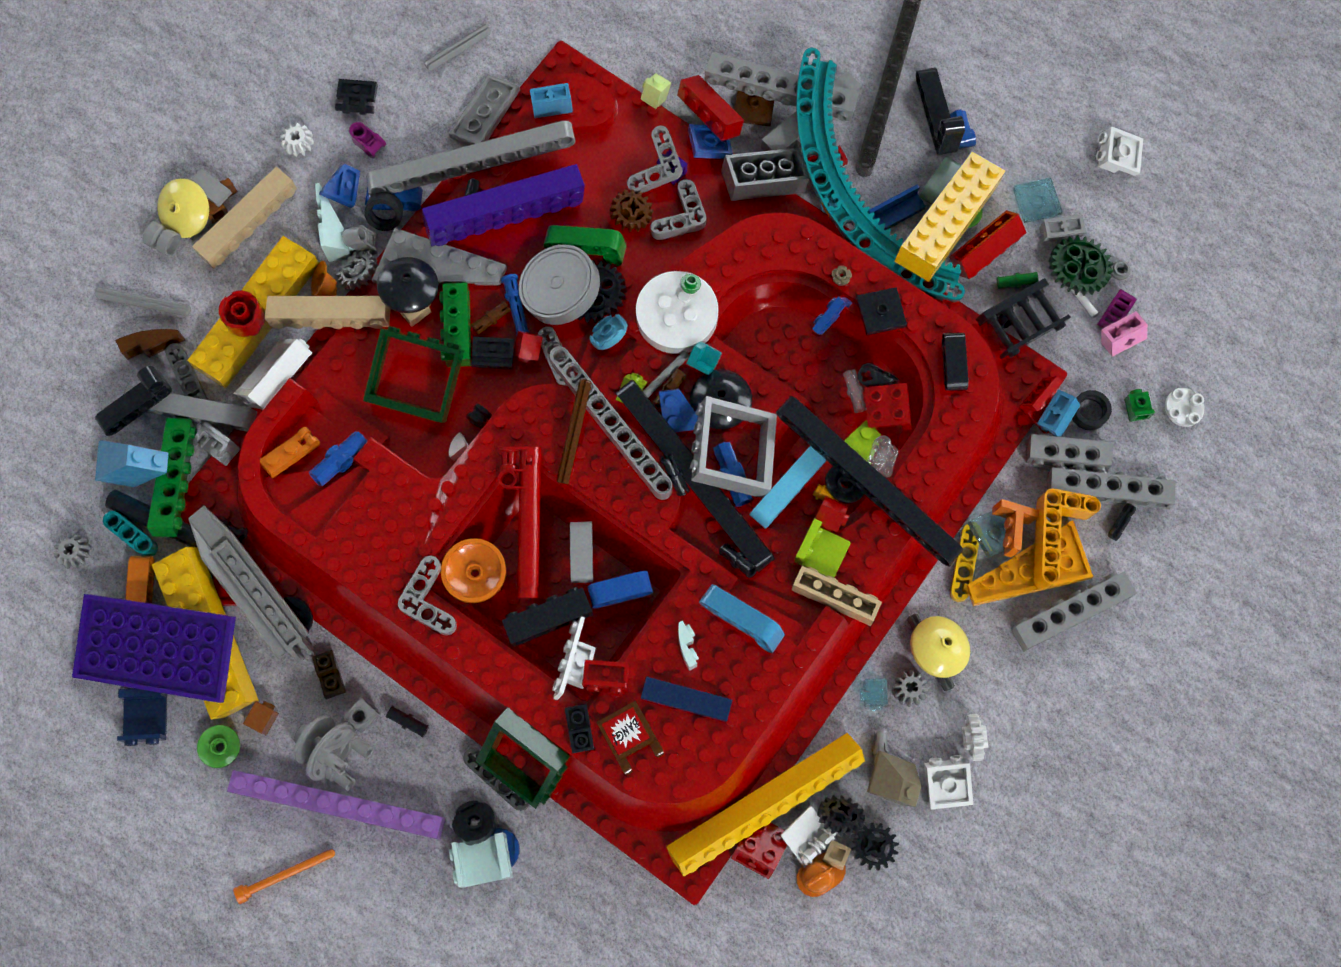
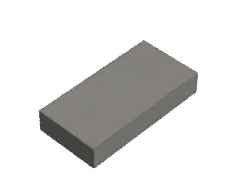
M202 168L191 179L203 189L207 199L218 207L232 194L227 187Z

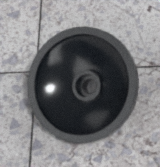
M402 257L395 259L385 265L378 275L377 291L380 299L387 307L400 313H415L427 308L434 301L438 293V278L434 269L428 263L418 258ZM404 277H410V279L404 280Z
M718 369L713 370L709 375L703 374L694 383L690 393V405L694 411L698 409V403H701L706 396L750 408L752 406V392L748 383L739 374L730 370ZM723 392L725 396L719 397L718 393ZM711 412L710 428L718 430L730 429L739 425L744 420Z

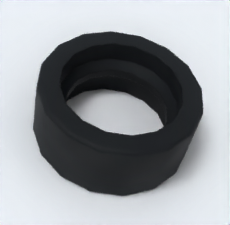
M378 192L369 197L365 207L367 223L379 231H390L398 227L403 216L401 201L395 195L388 192ZM386 204L395 211V217L392 219L379 218L374 214L373 206Z
M1087 390L1076 397L1080 404L1084 400L1097 402L1103 411L1099 420L1090 421L1081 415L1078 408L1072 418L1078 427L1084 430H1096L1108 421L1112 413V406L1109 399L1103 393L1096 390Z

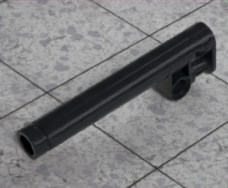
M116 489L109 493L105 501L106 508L147 527L150 505ZM216 516L244 545L248 529L245 527H235L224 516ZM182 521V528L178 530L177 537L170 538L189 547H197L191 525Z

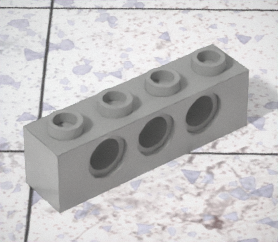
M1031 434L1027 439L1026 463H1030L1035 467H1043L1044 465H1050L1052 468L1055 466H1065L1073 470L1085 468L1095 472L1096 470L1108 471L1112 466L1113 442ZM1044 449L1051 450L1053 456H1048ZM1065 451L1071 452L1073 458H1068L1065 455ZM1085 453L1091 454L1093 460L1087 459Z

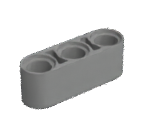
M570 522L571 583L593 582L592 522Z

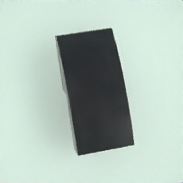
M587 703L565 707L572 754L594 750Z

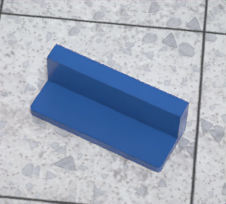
M917 184L870 209L869 214L874 212V219H880L879 225L885 223L884 230H887L925 210L926 205L919 198L918 191L920 187Z

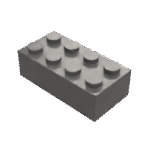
M799 147L725 155L721 168L731 201L805 193L810 179Z

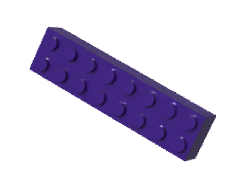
M577 164L422 208L424 227L431 247L435 245L443 246L452 240L459 241L469 235L483 234L486 230L493 228L501 229L507 224H518L524 221V219L538 218L548 212L555 213L568 206L576 207L583 202L585 185Z

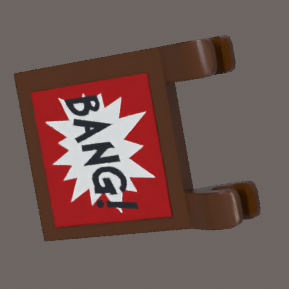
M636 701L597 722L625 775L633 772L626 757L647 745H650L657 758L664 755L660 743Z

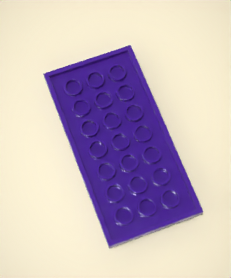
M84 594L72 678L223 703L236 617Z

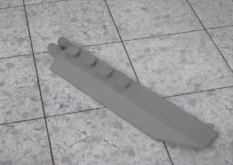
M206 506L201 507L188 518L201 559L274 655L279 658L289 651L292 657L301 663L304 660V656L295 647L297 644L307 654L311 655L314 651L309 641L304 639L309 634L308 630L233 532Z

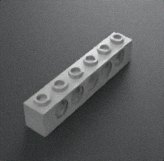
M1055 466L1048 472L1047 490L1054 488L1091 495L1104 503L1123 505L1130 503L1133 506L1170 509L1175 505L1176 480H1169L1168 477L1148 478V475L1144 474L1128 476V473L1125 472L1109 474L1105 470L1090 472L1085 468L1071 470L1065 466ZM1066 479H1071L1074 482V486L1068 485ZM1086 481H1091L1094 484V488L1088 487ZM1107 483L1113 484L1115 490H1110L1107 487ZM1127 485L1133 486L1135 492L1129 491ZM1148 487L1153 488L1156 494H1151L1148 491Z
M1116 571L1105 577L1106 581L1099 583V581L1091 583L1087 586L1088 590L1081 592V590L1075 591L1069 595L1070 599L1066 601L1060 599L1052 603V608L1047 611L1045 608L1034 612V617L1029 620L1024 617L1016 621V626L1011 631L1023 652L1136 595L1137 592L1125 571L1117 574ZM1105 587L1113 591V596L1106 594ZM1087 596L1095 600V605H1090L1087 602ZM1069 605L1077 609V614H1072L1069 611ZM1051 614L1059 618L1058 624L1051 621ZM1032 624H1038L1041 627V632H1035Z

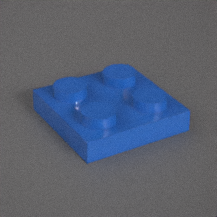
M689 124L688 133L694 158L724 159L725 155L733 154L730 139L721 141L707 125Z

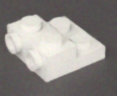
M1112 126L1102 132L1098 137V143L1101 144L1100 150L1096 155V160L1099 161L1098 167L1113 173L1120 170L1133 176L1138 175L1141 167L1143 138Z
M954 755L947 761H942L941 758H930L929 763H924L925 783L928 789V801L931 810L973 805L970 763L966 758L963 759L961 755Z

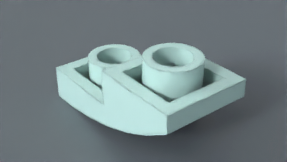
M681 621L679 622L678 629L679 644L685 664L690 671L697 667L696 660L699 659L694 649L688 648V646L694 643L692 637L695 634L689 624L685 626L684 622Z

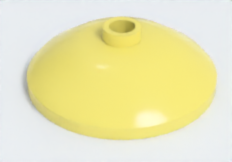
M175 179L167 183L161 190L157 202L160 222L166 229L179 233L181 238H190L199 234L204 229L209 217V202L203 189L189 179Z
M932 616L922 620L912 632L910 640L912 655L917 664L928 674L939 678H949L957 675L966 667L970 658V644L965 632L954 621L941 616Z

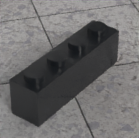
M574 587L567 590L563 596L558 597V595L547 598L543 604H531L523 612H511L505 616L506 618L502 620L512 647H516L568 626L573 621H577L581 616L585 618L593 616V612L584 589Z

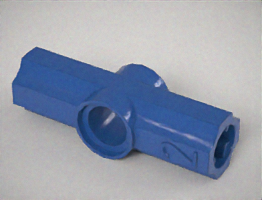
M355 431L339 446H332L326 452L325 458L309 472V475L319 486L325 485L338 472H345L350 468L354 457L366 444L367 440L360 432Z
M723 442L713 448L720 466V472L746 478L741 463L737 461L730 442ZM729 490L735 507L746 505L753 500L751 495Z

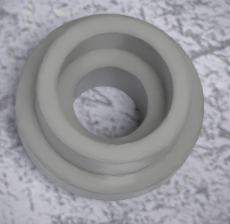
M1117 261L1111 266L1113 269L1111 275L1117 280H1124L1130 275V266L1125 261ZM1117 269H1121L1123 273H1119Z

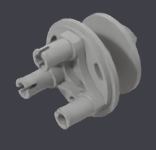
M321 716L312 723L302 724L298 728L294 736L296 745L293 756L298 763H307V776L312 780L318 781L327 778L331 782L335 781L348 791L356 782L354 778L345 773L346 770L343 768L348 767V763L345 760L348 758L351 750L353 749L364 758H368L373 753L374 748L359 738L350 724L342 723L335 726V722L331 717Z

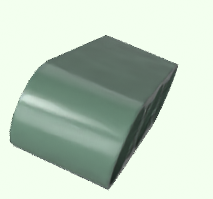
M946 156L923 188L919 198L932 205L962 165Z

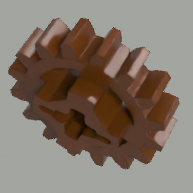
M632 189L631 193L624 190L623 194L618 193L616 198L613 199L610 211L613 212L611 219H617L615 225L621 224L622 230L628 227L629 232L633 228L639 232L641 227L645 229L647 224L650 223L653 210L650 209L652 203L646 202L647 196L641 197L642 192L635 194L634 189Z

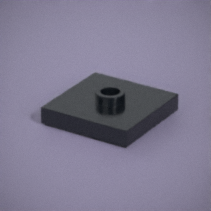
M897 287L857 295L856 299L866 335L907 326Z

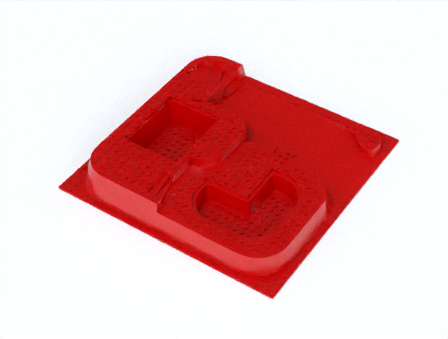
M558 41L520 86L518 95L489 140L560 121H569L572 124L575 143L570 147L442 180L423 202L421 208L413 214L401 230L429 239L424 227L422 208L464 197L468 180H471V178L480 182L478 192L577 164L585 185L583 202L578 206H568L555 213H544L538 218H527L518 224L510 223L501 229L493 228L486 230L483 234L469 235L463 240H452L445 245L505 264L507 269L504 276L517 274L519 286L520 277L525 266L536 254L545 249L543 244L549 226L612 229L622 234L626 243L623 264L616 266L617 264L612 263L611 269L617 267L618 273L621 272L622 279H625L627 292L624 294L626 295V300H621L623 307L617 306L618 313L612 311L611 315L614 317L616 316L615 314H619L626 320L628 326L623 338L617 344L605 350H598L591 344L590 335H593L594 332L592 330L601 318H597L596 323H594L593 318H590L589 322L586 323L585 317H583L580 321L577 318L569 323L551 325L537 320L525 308L523 303L522 307L529 333L538 334L540 329L544 327H552L562 347L568 350L666 474L667 472L660 461V458L664 457L663 452L625 404L616 400V392L620 389L624 377L632 373L641 375L643 380L647 381L646 386L643 388L644 391L680 355L660 351L644 339L637 325L636 303L641 290L651 279L666 272L683 271L703 279L715 293L718 302V321L713 335L705 344L722 353L715 370L733 371L748 383L752 392L751 408L776 414L780 406L789 396H792L799 400L844 441L867 420L865 388L867 386L861 384L857 377L863 364L872 363L882 370L893 374L899 379L897 384L907 383L912 429L903 430L902 425L875 428L881 436L871 466L954 538L1034 424L1019 406L1043 378L1057 376L1062 381L1061 385L1067 377V372L1027 345L1019 349L1020 353L1014 357L1006 356L1001 359L1000 355L1007 349L991 324L988 325L986 322L979 326L976 318L980 314L960 301L952 302L945 299L941 301L932 298L905 279L912 276L911 272L904 270L901 272L902 277H900L850 244L841 235L826 213H823L797 194L731 201L721 172L724 159L694 158L688 133L689 123L661 105L657 109L641 100L642 93L564 41ZM568 83L573 112L534 118L530 89ZM657 126H664L668 129L678 157L687 163V173L678 183L682 180H691L695 184L706 214V226L702 230L662 240L652 237L651 224L655 220L684 213L678 196V183L674 186L669 182L642 193L641 197L647 196L646 202L652 203L650 209L653 210L650 223L647 224L645 229L641 227L639 232L635 228L629 232L628 227L622 230L621 224L615 225L617 219H611L613 212L610 211L611 203L618 193L623 194L624 190L631 193L627 186L630 176L657 165L656 162L659 156L652 139V131ZM659 133V138L662 144L666 143L663 138V133ZM665 149L662 154H666L671 149ZM653 173L650 176V180L657 181L660 174ZM638 181L635 182V188L639 187ZM683 188V189L686 190V193H687V196H688V195H689V190H687V188ZM689 202L687 203V206L690 208H694L697 206V204L695 202ZM695 214L694 220L700 222L697 218V214ZM676 222L673 224V226L676 228H681L684 226V224L682 222ZM843 226L846 231H851L846 226ZM863 240L859 245L862 248H868L870 243ZM385 249L382 251V253H381V254L377 257V259H376V260H377L376 263H377L378 265H379V263H380V260H381V258H382V256H383V253H384ZM588 255L591 260H594L596 265L602 261L604 267L607 263L602 255ZM839 266H845L852 273L850 282L843 286L835 284L831 275L832 271ZM368 280L367 286L364 284L361 289L356 287L354 290H350L346 296H379L377 283ZM923 282V286L926 289L933 287L931 282ZM467 283L470 290V324L475 323L485 315L484 312L492 310L502 301L508 305L507 308H510L509 301L504 296L506 292L503 283H500V285H475L474 283ZM438 284L437 296L429 306L431 313L412 327L399 312L391 309L389 326L399 328L400 333L407 334L408 331L420 334L419 338L427 340V337L439 339V343L444 345V341H441L440 330L444 329V322L440 320V310H443V303H440L439 296L440 291H443V284ZM606 286L604 289H609L611 286ZM897 287L907 326L866 335L856 299L857 295ZM834 297L836 299L837 297H845L852 302L849 307H844L839 314L840 317L823 334H817L812 329L815 326L813 323L820 314L824 315L828 310V303ZM597 302L594 305H600L602 302ZM511 311L497 320V324H492L481 332L480 335L471 326V359L473 337L514 339L515 350L517 335ZM323 327L317 329L306 342L310 346L308 349L312 352L307 360L287 380L264 409L251 408L258 413L248 432L233 429L228 435V438L240 448V451L227 466L211 456L188 483V492L184 494L185 510L181 512L182 521L190 524L188 518L201 507L206 506L215 516H224L228 521L232 522L233 526L247 528L248 534L243 547L283 598L295 596L304 600L310 607L315 622L479 745L483 746L495 720L507 707L570 756L566 763L568 768L550 798L688 902L697 905L730 859L739 842L686 876H683L677 868L666 846L795 766L938 559L865 494L860 500L853 503L839 501L848 506L846 514L849 515V518L844 527L840 526L838 532L833 530L829 532L850 541L851 544L834 578L839 583L854 586L859 592L874 595L882 602L874 622L869 626L827 605L825 606L792 591L793 584L802 565L794 562L796 555L822 503V500L815 499L813 493L819 484L822 486L826 485V475L833 467L828 461L822 465L766 529L749 515L763 498L752 496L753 500L748 504L735 507L775 557V560L760 572L757 571L753 577L748 578L739 569H734L730 562L719 554L720 547L725 543H728L737 552L741 551L694 491L690 488L689 493L686 492V495L678 496L672 484V494L669 498L661 500L655 497L587 410H585L569 483L557 482L556 479L576 396L568 386L557 383L542 347L538 361L532 360L531 363L521 362L513 354V369L461 366L447 422L440 423L363 401L381 329H374L372 327H362L361 329L342 327L341 329ZM1006 332L1013 345L1021 342ZM943 333H965L968 366L967 390H945L942 355ZM546 335V340L548 342H550L551 340L549 335ZM391 337L377 394L440 411L451 367H447L445 360L442 361L441 351ZM687 359L678 368L687 376L678 389L681 390L690 404L691 389L697 379L705 373L686 364ZM867 371L864 376L868 378L871 372ZM664 383L648 397L652 403L659 395V391L663 389L662 385ZM720 392L718 393V396L724 397L725 393ZM476 403L486 408L492 414V417L486 420L485 426L482 429L476 427L466 418L468 413H472ZM596 403L592 408L599 410L603 405ZM778 416L776 419L771 489L810 447ZM613 419L605 422L608 426H613L616 423ZM743 421L739 425L725 430L709 427L706 468L720 472V466L713 448L723 442H730L737 461L741 463L746 478L756 480L761 425ZM307 427L311 431L312 437L315 436L320 441L319 446L272 478L260 463L261 458L295 436L301 428ZM694 430L676 432L692 452V445L696 438ZM355 431L360 432L367 442L354 457L350 468L345 472H338L325 485L319 486L309 475V472L325 458L326 452L332 446H339ZM460 432L464 435L469 446L454 461L449 456V447L454 437ZM622 435L618 440L626 442L629 440V437ZM303 441L300 444L303 446L304 444H306V441ZM499 447H541L538 598H517L519 490H508L498 483L497 478L500 473V465L502 464V452L499 451ZM638 451L631 454V457L635 459L642 456V453ZM651 467L646 468L644 473L652 475L655 473V470ZM508 474L505 477L504 482L506 485L512 484L514 480L513 475ZM660 484L657 486V489L664 492L668 489V486ZM720 488L735 506L729 490ZM570 522H592L593 582L571 583ZM482 539L492 543L501 552L506 564L504 583L494 596L478 603L460 601L447 591L440 571L424 599L427 603L454 617L457 622V628L454 633L443 635L409 617L399 609V598L423 558L434 556L442 565V561L449 549L463 540ZM434 562L431 564L427 563L426 567L428 570L426 574L421 572L420 575L425 576L429 580L431 577L427 574L430 569L435 570ZM479 571L472 572V577L479 575ZM640 571H648L653 593L600 608H592L587 586ZM417 580L414 583V589L417 591L423 590L426 586L424 580ZM711 584L718 586L780 625L785 636L773 653L760 647L754 638L713 614L699 603ZM571 588H583L593 616L584 619L579 642L596 648L593 660L629 663L627 691L622 690V694L609 693V689H600V692L586 691L587 688L585 687L581 689L566 683L562 696L558 700L553 699L555 691H552L556 678H559L561 673L558 671L561 660L565 659L566 653L563 650L567 640L571 638L569 633L571 624L512 647L502 620L511 612L517 611L520 613L525 611V608L531 604H543L551 596H563ZM412 599L409 602L404 601L405 609L408 607L415 609L416 613L414 615H416L418 607L412 603ZM425 609L421 614L422 619L430 620L433 617V610ZM438 614L436 621L442 624L443 630L446 627L451 628L450 620L448 619L447 622H444L439 618L441 614ZM681 621L684 622L685 626L689 624L695 634L692 637L694 643L688 646V648H693L699 659L696 660L697 667L690 671L685 664L679 644L678 629L679 622ZM646 677L732 699L727 722L642 700L641 695ZM636 701L660 743L664 755L657 758L650 745H647L626 757L633 772L625 775L597 722ZM587 703L594 750L572 754L565 707ZM506 734L503 735L496 751L542 786L550 769Z

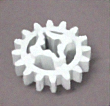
M968 714L965 720L966 727H962L964 749L969 750L972 761H982L985 755L984 748H988L987 729L985 725H981L979 715Z

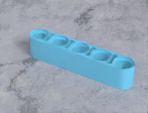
M810 446L749 515L766 529L827 460Z

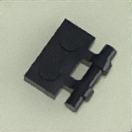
M339 79L336 97L339 100H343V103H336L335 111H342L344 114H349L350 112L359 113L360 115L374 114V106H367V103L376 101L377 82ZM360 101V105H353L350 102Z

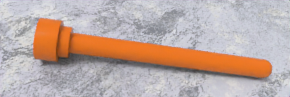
M329 849L250 886H237L233 888L235 898L239 904L249 901L252 894L333 858L335 851Z

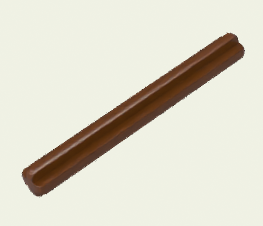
M586 379L579 380L556 479L557 482L568 484L592 384L591 381Z

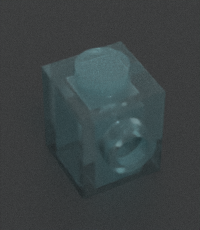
M887 678L865 679L863 681V689H860V701L864 702V707H870V710L877 711L883 710V707L888 704Z

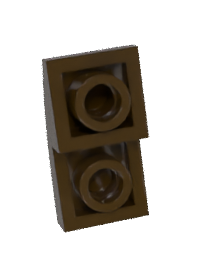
M330 650L313 656L316 675L320 680L324 698L327 700L346 693L333 651Z

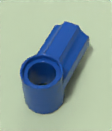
M960 109L950 113L951 118L962 116L964 120L965 132L959 149L975 146V132L970 128L966 111Z

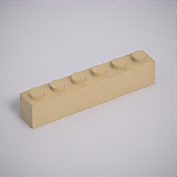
M275 167L192 246L197 255L213 269L217 265H221L231 252L238 249L242 241L249 238L259 225L266 222L267 217L277 211L287 198H291L297 188L293 180L278 167Z
M267 296L265 319L271 327L276 329L283 327H293L296 329L303 327L315 329L323 327L341 329L342 327H352L355 329L372 327L374 329H381L382 327L389 326L391 309L382 302L379 296Z

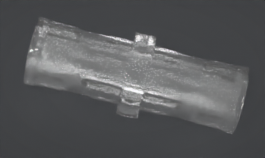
M850 370L844 372L843 376L848 388L847 395L851 398L854 412L865 411L866 404L862 394L864 390L859 384L856 370H852V373Z

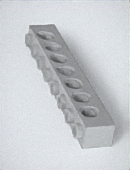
M711 52L705 69L706 82L712 85L724 86L730 90L742 91L748 95L760 96L766 100L778 101L787 106L797 105L799 75ZM804 83L802 85V88L809 89L812 87L810 83ZM834 85L832 117L841 121L852 122L860 92ZM809 106L801 107V109L805 111H809L811 109Z

